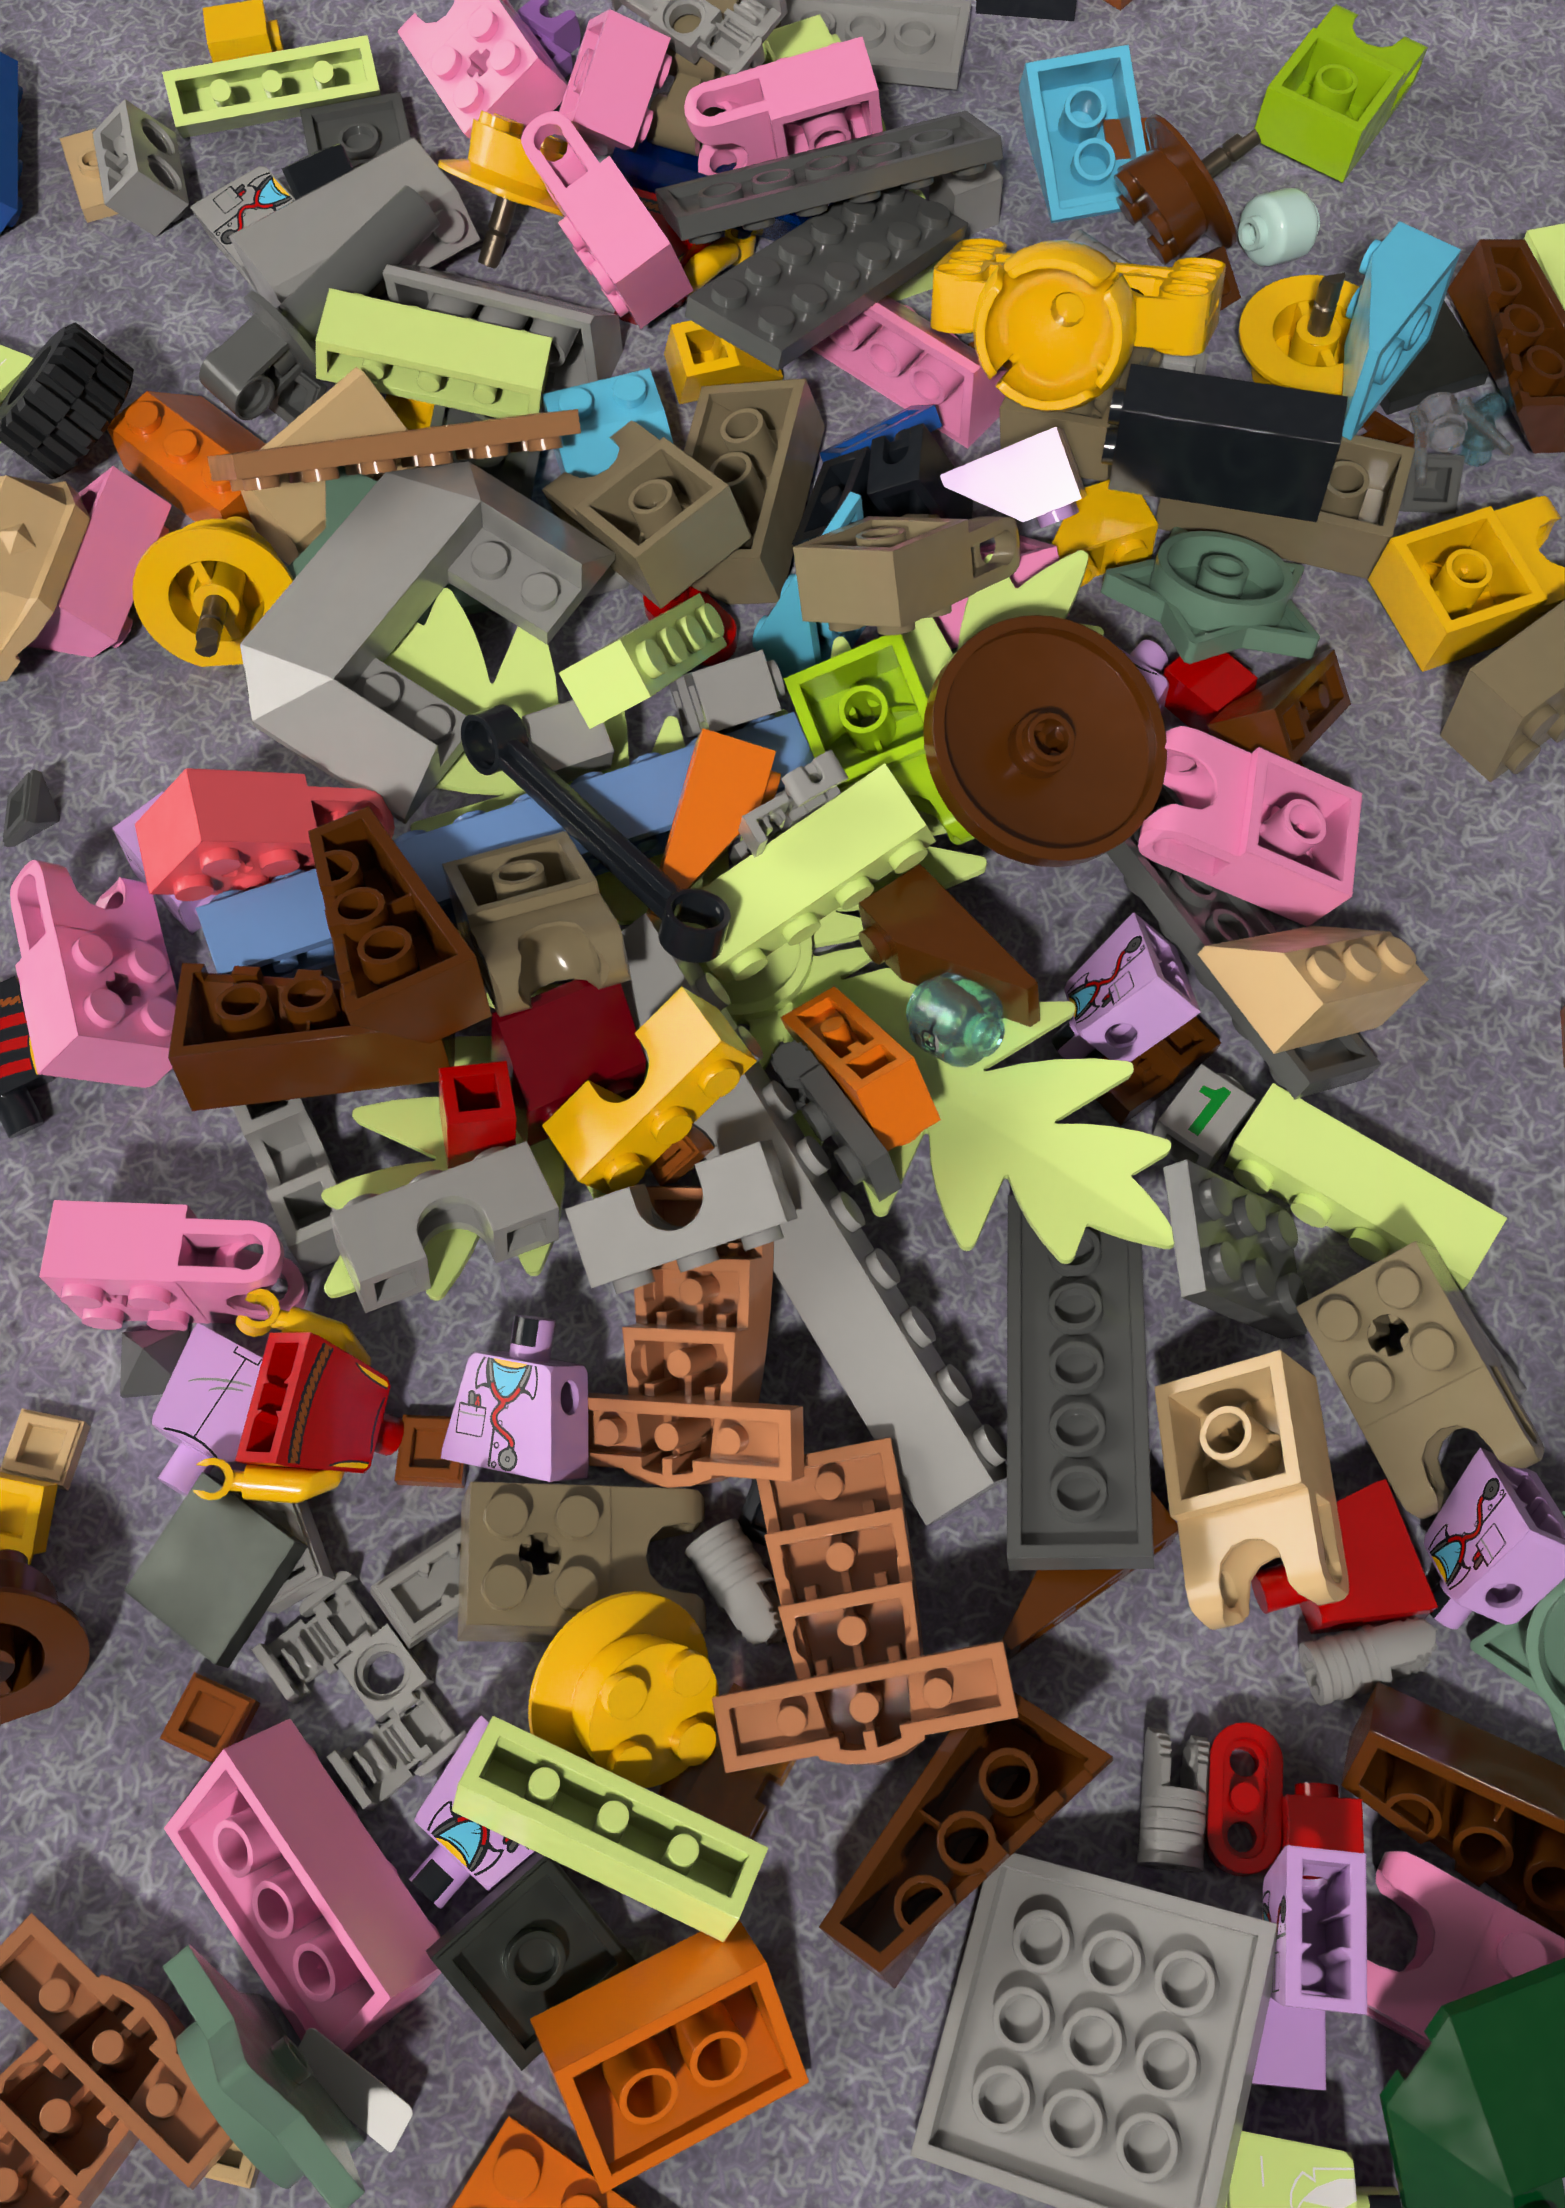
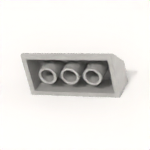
M415 138L406 140L229 235L258 293L275 308L291 295L405 185L414 189L427 202L437 216L440 226L399 265H417L430 268L481 240L456 187ZM382 280L367 297L376 298L387 292L385 280Z
M387 264L383 270L390 302L417 306L430 311L462 318H471L484 323L516 330H525L533 334L551 337L552 345L548 372L555 373L553 388L561 390L611 378L623 353L619 315L417 265Z

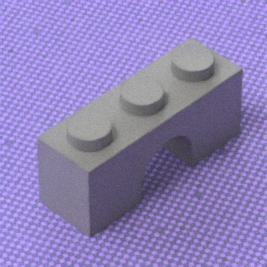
M763 649L685 674L669 684L686 737L699 735L702 728L717 732L781 711L778 697L785 695L780 670L774 660L766 662Z
M305 1098L232 1106L243 1135L249 1143L268 1184L269 1190L266 1193L288 1248L305 1274L337 1261L340 1253L336 1246L330 1212L336 1211V1209L326 1205L321 1194L323 1190L339 1184V1180Z
M772 1140L760 1141L694 1164L701 1183L703 1200L699 1213L686 1226L672 1225L656 1213L645 1184L630 1186L566 1208L565 1211L591 1288L612 1282L616 1294H620L655 1282L652 1271L653 1267L676 1260L680 1273L720 1260L715 1246L741 1238L744 1250L747 1251L784 1238L780 1224L797 1219L798 1216Z
M527 1141L508 1148L504 1146L489 1148L477 1155L473 1161L445 1171H426L413 1178L407 1185L379 1195L371 1193L358 1196L350 1200L343 1208L330 1212L336 1246L365 1313L431 1289L428 1259L424 1247L431 1238L443 1231L464 1229L477 1234L487 1244L496 1264L559 1240V1207Z

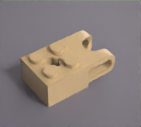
M1277 1350L1155 1386L1170 1517L1175 1519L1178 1524L1185 1589L1189 1606L1194 1615L1211 1630L1242 1623L1250 1612L1249 1600L1252 1579L1262 1565L1275 1558L1282 1559L1289 1584L1298 1594L1316 1603L1318 1606L1345 1599L1349 1594L1348 1571L1316 1377L1282 1350Z

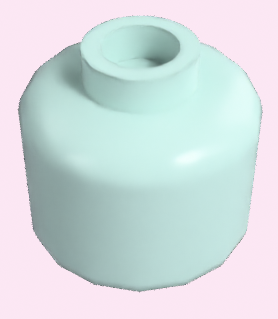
M1284 188L1259 194L1248 201L1241 213L1238 229L1240 244L1249 259L1259 266H1274L1297 260L1308 254L1315 243L1320 227L1319 212L1308 195L1298 188Z

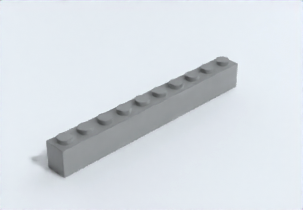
M645 913L622 930L632 980L621 983L636 1031L682 986L717 1007L757 1060L740 1077L737 1086L730 1093L720 1097L692 1124L714 1146V1149L705 1158L708 1160L760 1141L772 1140L798 1216L797 1219L780 1224L784 1238L774 1241L773 1271L874 1440L889 1437L893 1439L901 1485L925 1525L927 1526L942 1520L1007 1479V1465L1005 1463L1007 1460V1448L999 1434L989 1424L982 1425L968 1403L972 1399V1393L964 1377L953 1365L948 1364L946 1366L932 1344L936 1340V1335L927 1317L916 1306L909 1307L896 1286L900 1282V1275L892 1260L881 1249L876 1248L874 1250L861 1229L865 1225V1218L860 1208L847 1193L843 1191L839 1193L826 1172L831 1168V1164L825 1151L811 1136L805 1137L793 1118V1115L797 1113L793 1099L780 1083L775 1080L771 1082L759 1062L763 1058V1052L758 1042L747 1029L742 1026L737 1027L726 1009L730 1004V998L724 987L712 974L704 973L699 963L686 962L666 952L658 938L662 920L658 916ZM641 1043L644 1056H645V1058L647 1059V1061H648V1063H649L648 1054H647V1052H646V1049L644 1048V1046H643L642 1043Z

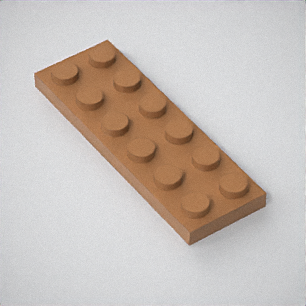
M578 409L207 456L212 481L230 480L232 491H253L281 487L279 474L288 473L290 483H310L339 479L338 466H345L346 475H368L397 471L396 458H401L402 468L426 467L454 463L452 451L456 452L457 460L509 455L507 443H509L510 453L563 448L562 436L580 434L581 429Z

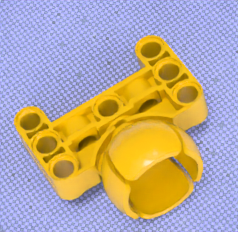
M985 238L959 241L934 266L930 327L945 333L962 334L973 332L974 347L978 360L989 380L997 374L1000 367L1009 359L1012 362V367L1001 377L995 387L1006 398L1022 407L1041 412H1065L1086 405L1103 394L1122 375L1131 358L1134 346L1153 348L1164 354L1178 356L1203 353L1219 323L1226 264L1222 261L1199 257L1178 259L1172 267L1112 262L1105 254L1087 244L1070 240L1043 241L1022 248L1016 253H1006L1007 244L1005 242ZM1131 288L1139 290L1144 295L1131 290Z

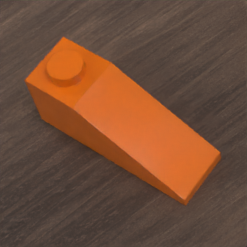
M702 728L695 742L659 868L681 889H690L739 837L738 829L743 815L775 798L781 778V773L771 770L776 754L775 750ZM647 909L648 914L657 916L651 909Z
M835 986L780 1017L792 1038L797 1043L802 1042L803 1046H807L808 1051L810 1050L818 1062L822 1064L887 1151L896 1146L912 1142L923 1130L941 1120L914 1057Z

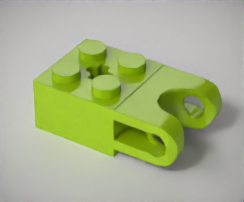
M1335 4L1318 27L1311 29L1267 87L1254 129H1256L1260 136L1261 144L1343 183L1412 87L1428 47L1405 36L1393 46L1377 47L1367 44L1356 36L1353 29V24L1358 14Z
M901 634L884 635L783 678L814 758L832 750L849 779L837 785L841 793L883 764H886L916 810L937 817L947 831L951 842L960 845L976 839L964 829L948 810L931 777L924 748L923 732L928 699ZM873 715L876 722L868 727H863L861 720Z

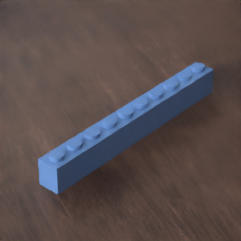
M795 712L779 717L766 715L750 721L742 729L724 734L776 751L771 770L781 773L777 793L785 789V785L781 780L782 777L800 766L804 767L814 759ZM697 738L684 748L663 755L656 752L647 753L634 759L629 766L605 774L602 772L586 773L576 778L569 786L646 857L651 858L663 854ZM525 793L516 798L510 805L489 812L482 810L470 811L456 818L452 824L428 832L425 830L409 831L398 836L394 842L447 917L455 924L456 919L442 866L443 863L566 830ZM568 833L594 876L610 872ZM316 868L309 871L298 869L289 874L277 876L271 883L248 891L229 890L215 896L210 903L195 908L217 974H231L234 966L260 967L263 976L294 978L298 969L318 970L336 963Z

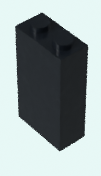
M1131 364L1126 389L1114 387L1109 411L1108 424L1117 425L1119 428H1107L1101 463L1112 465L1108 489L1317 522L1341 445L1348 397Z

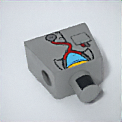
M258 166L197 201L190 207L209 238L258 293L229 235L295 201L290 186L284 187L270 170L264 166Z

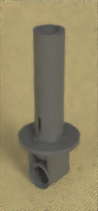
M405 185L277 308L260 294L250 291L244 297V300L253 316L227 341L208 354L199 372L201 384L241 420H252L261 415L268 408L272 400L301 372L306 371L316 378L315 340L329 288L367 296L384 280L383 270L387 264L399 265L440 226L439 220L431 207L414 189Z

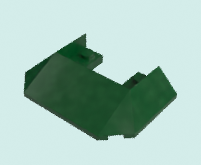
M1562 1958L1442 2005L1424 2030L1431 2044L1410 2074L1397 2069L1379 2094L1402 2208H1565V2192L1562 2180L1565 2177V1958Z

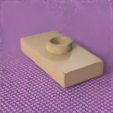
M95 129L59 138L87 223L119 214L104 204L92 133Z

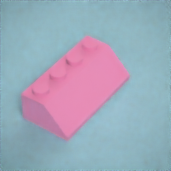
M889 296L884 297L810 348L904 409L914 405H935L942 423V427L937 430L967 449L1000 417L999 408L1005 396L995 385L1008 370L1001 366L997 374L989 380L980 366L975 349L960 341L953 333L932 329L930 327L931 322L918 315L911 307L902 305Z
M287 1719L223 1749L164 1827V1830L301 2041L309 2028H315L342 2051L349 2054L420 1996L442 1973L426 1952L441 1937L439 1931L427 1919L401 1881L396 1868L386 1859L360 1821L354 1807L342 1795L319 1761L313 1747L306 1742L291 1719Z

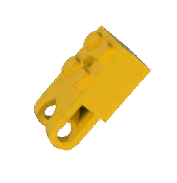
M1547 496L1535 497L1495 511L1492 506L1485 507L1393 537L1389 540L1368 581L1422 672L1505 644L1565 600V567L1550 562L1539 551V548L1548 539L1555 522L1561 519V516Z

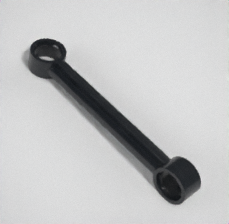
M501 704L470 714L464 718L461 725V741L471 765L483 775H492L503 771L662 920L658 938L666 952L677 959L692 963L708 962L720 955L731 919L730 909L720 897L701 889H681L529 749L526 728L519 715L511 707ZM682 922L695 923L706 929L694 928Z

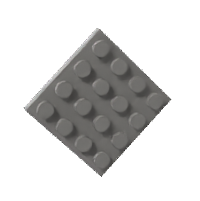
M1013 1853L983 1881L910 2156L1057 2208H1225L1271 1996L1277 1924Z

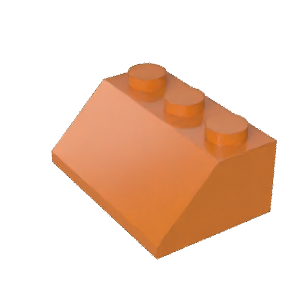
M146 391L114 417L107 429L122 464L128 471L195 522L204 519H227L238 516L252 523L241 491H232L230 480L212 481L207 456L260 450L266 443L202 396Z
M740 1920L724 1942L700 1931L530 2018L601 2194L809 2083L767 1962Z

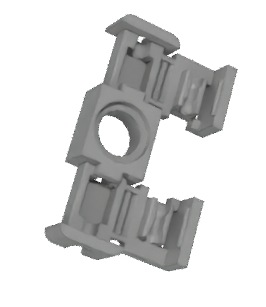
M611 0L615 12H617L621 5H624L648 21L651 29L670 37L668 47L694 65L702 57L728 75L737 74L748 70L750 67L755 68L764 63L765 52L763 42L788 13L786 0H742L739 5L734 4V11L727 8L724 12V19L722 18L721 10L706 0ZM685 14H693L701 19L699 26L689 33H679L672 28L675 20Z
M832 750L814 758L811 763L804 767L800 766L786 774L781 779L785 785L783 791L777 793L774 799L742 816L738 831L743 840L733 846L730 860L734 866L751 854L754 858L763 854L766 844L841 794L837 785L849 778Z
M340 1571L334 1575L335 1580L314 1591L300 1604L299 1612L302 1616L309 1619L316 1614L315 1617L307 1623L300 1619L268 1646L259 1643L251 1650L285 1699L297 1704L311 1693L312 1690L307 1684L324 1670L333 1675L340 1669L376 1721L384 1723L390 1718L383 1726L380 1727L376 1724L369 1730L374 1737L369 1739L358 1751H354L352 1747H347L343 1752L334 1750L327 1756V1759L362 1809L373 1812L415 1777L413 1773L424 1778H431L445 1767L444 1763L454 1756L469 1731L464 1730L460 1734L457 1733L426 1690L435 1683L411 1649L407 1648L393 1626L386 1624L381 1628L351 1587L359 1579L350 1572ZM337 1594L332 1600L326 1601L330 1595ZM383 1655H397L404 1665V1676L401 1684L390 1693H376L371 1689L368 1682V1672L371 1665L377 1658ZM280 1658H285L302 1683L299 1686L296 1685L281 1664ZM415 1704L417 1705V1706H416L413 1710H411L410 1712H408V1713L406 1712L411 1706H413V1705H415ZM354 1758L374 1784L371 1790L351 1763ZM422 1762L418 1769L414 1772L411 1771L416 1764Z

